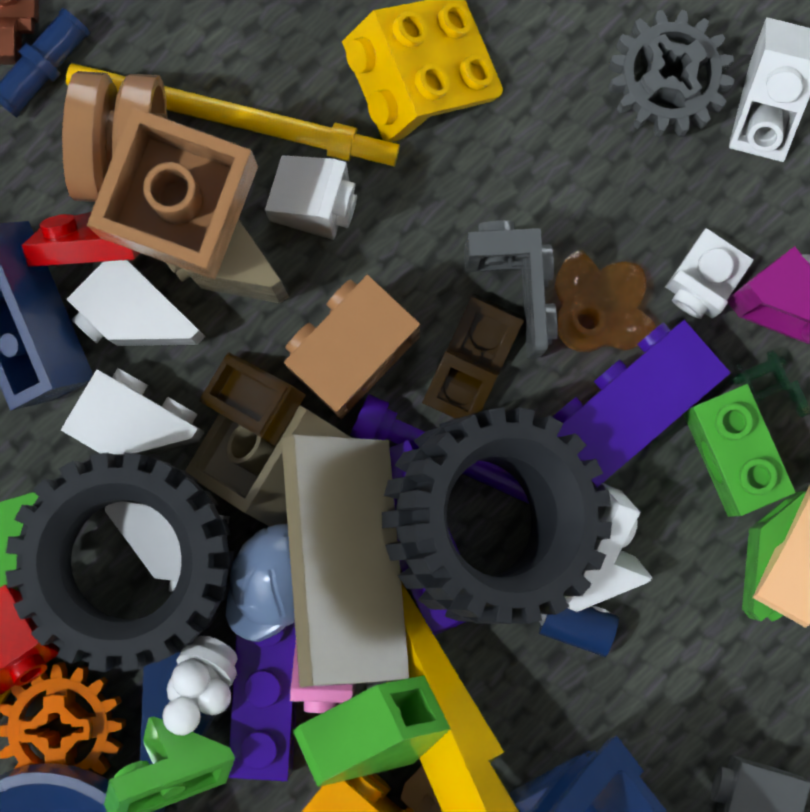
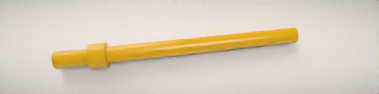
M71 63L66 74V84L69 85L72 74L77 71L108 73L118 92L126 76ZM164 86L167 110L325 149L327 150V156L350 161L351 156L390 166H395L400 144L357 134L356 127L340 123H334L333 127H328Z

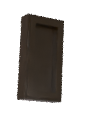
M228 352L199 401L276 446L306 394Z

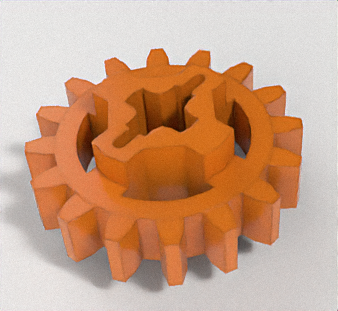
M65 662L53 664L50 678L44 672L40 677L31 682V687L28 684L14 685L10 690L17 698L16 702L5 701L0 703V713L9 717L8 723L0 725V737H8L9 745L0 751V759L15 756L19 763L14 769L31 764L57 763L76 766L86 770L91 768L93 771L103 775L111 767L104 753L117 754L123 747L120 741L112 738V732L121 730L126 726L125 719L112 718L111 710L122 702L120 696L106 699L102 692L109 680L103 677L92 684L87 681L88 666H79L72 676H68ZM46 690V696L43 697L42 710L37 715L25 717L31 702ZM75 692L89 702L95 713H88L75 701ZM60 714L61 723L81 728L69 733L61 740L58 731H50L49 728L39 727L58 718ZM97 738L89 755L81 762L75 764L79 743L82 740ZM28 742H31L44 754L45 761L40 759L31 750Z

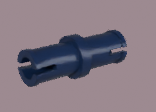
M62 8L58 16L31 46L25 43L18 51L22 57L0 81V105L17 118L21 110L48 80L54 83L61 75L57 69L82 40L91 34L88 28L68 10Z

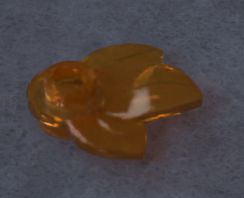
M577 250L564 261L555 281V290L562 304L557 314V332L562 342L570 349L580 352H593L604 345L621 350H630L638 347L637 344L656 328L652 319L637 309L644 298L647 287L644 269L635 263L618 262L607 265L600 271L584 251ZM584 314L589 316L594 321L595 328L586 329L582 327L578 321V315Z

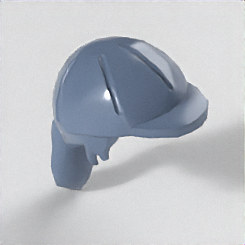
M288 523L268 527V529H262L255 533L242 545L232 563L230 589L227 595L226 619L235 634L246 640L260 642L277 635L286 626L295 623Z

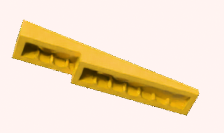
M401 581L409 678L425 676L451 728L419 758L442 812H519L490 764L504 753L503 749Z

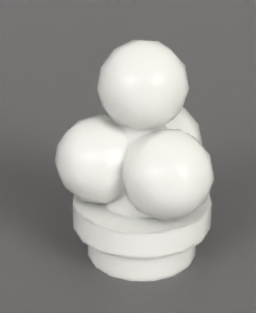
M198 636L194 639L192 645H187L182 649L177 659L178 665L173 670L172 677L167 685V695L170 702L164 708L162 715L164 726L173 734L187 735L193 732L199 725L200 712L207 715H216L225 711L230 705L231 692L229 688L237 675L234 666L238 658L234 650L227 644L209 636Z

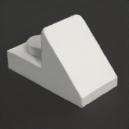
M603 483L598 491L609 490L611 506L598 507V520L612 522L611 538L596 540L594 550L606 554L601 569L582 572V575L592 585L582 596H564L570 606L568 609L577 612L644 585L652 579V576L635 556L621 551L623 547H626L632 541L637 529V518L641 512L621 490Z

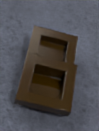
M473 294L422 403L455 419L481 412L525 317Z

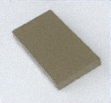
M292 435L282 438L300 688L393 682L408 679L409 667L401 580L398 577L400 574L399 560L390 561L385 546L398 542L396 527L382 529V512L395 510L394 498L384 496L387 482L392 479L389 440Z

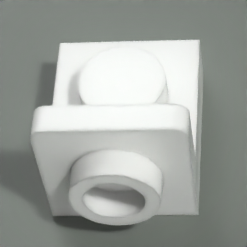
M706 228L665 287L675 293L672 301L681 310L698 319H701L704 314L713 319L723 311L728 303L727 299L753 262V259Z

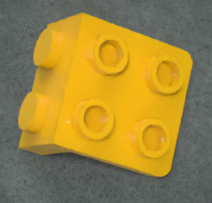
M424 0L373 10L342 41L346 51L347 62L352 71L355 72L367 101L370 117L377 125L384 141L395 142L401 140L431 116L493 102L503 92L502 84L465 0Z

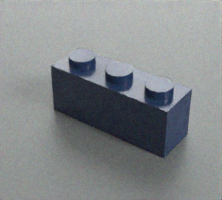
M29 221L0 223V387L10 411L58 399L89 383L93 376L48 265L30 267L27 265L22 244L34 234Z

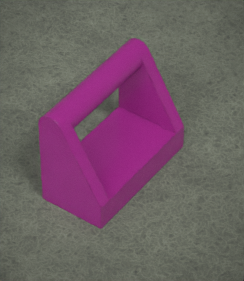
M794 246L727 299V302L739 318L810 345V264Z

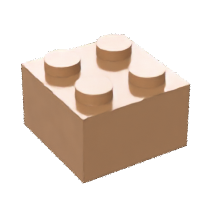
M132 107L87 226L101 239L215 280L258 165L250 149Z
M368 274L358 285L351 279L343 284L327 303V306L331 309L330 314L317 328L310 322L307 323L285 347L290 352V356L284 361V364L290 372L341 420L420 338V323Z

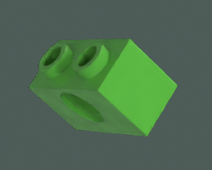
M748 384L691 407L683 414L728 517L743 516L796 493Z

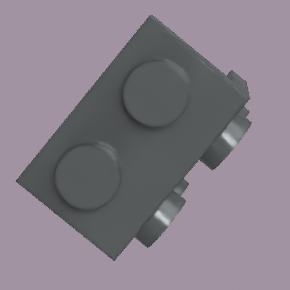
M506 220L478 224L479 232H468L464 248L465 272L522 269L527 359L540 358L547 350V345L552 344V339H557L555 303L545 304L544 288H548L549 280L554 278L552 244L542 245L541 228L514 230V222Z

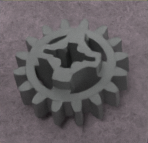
M663 10L657 11L652 27H649L641 18L636 20L632 27L634 38L624 34L621 35L616 48L623 55H613L608 66L609 70L620 74L611 79L608 86L609 92H623L624 94L617 107L618 112L623 113L633 109L638 113L633 127L636 129L643 126L647 120L654 122V135L656 137H661L667 125L674 126L678 137L685 136L689 130V120H692L696 126L702 129L711 120L708 110L719 113L727 102L719 93L729 92L734 85V78L722 74V72L730 68L734 62V57L727 54L719 55L717 51L726 38L723 34L709 39L704 34L709 23L705 18L699 21L695 27L687 25L688 15L685 10L680 11L675 22H668ZM670 40L679 41V42L685 43V44H687V45L679 44V43H674V42H671ZM640 53L642 56L641 61L646 67V72L641 80L636 82L634 62L636 56ZM705 66L707 85L702 95L700 92L702 86L697 80V74L700 68ZM663 67L668 71L677 68L681 71V76L679 79L674 76L664 79L660 73ZM658 101L671 104L674 107V109L660 107L652 102Z

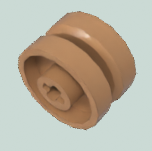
M77 71L72 74L64 105L62 150L65 182L69 196L74 201L96 202L132 107L168 120L164 82L160 75L129 74L125 77L117 92V88L108 73Z

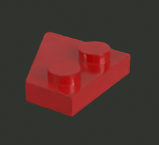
M92 212L75 216L61 214L43 220L40 223V228L22 244L28 267L135 260L140 253L101 239L87 226Z

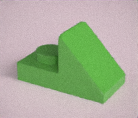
M153 716L149 717L143 742L152 764L149 765L148 761H138L119 770L114 778L109 781L104 806L107 812L155 811L225 784L235 757L228 746L194 732L187 735H175L167 730L163 719Z

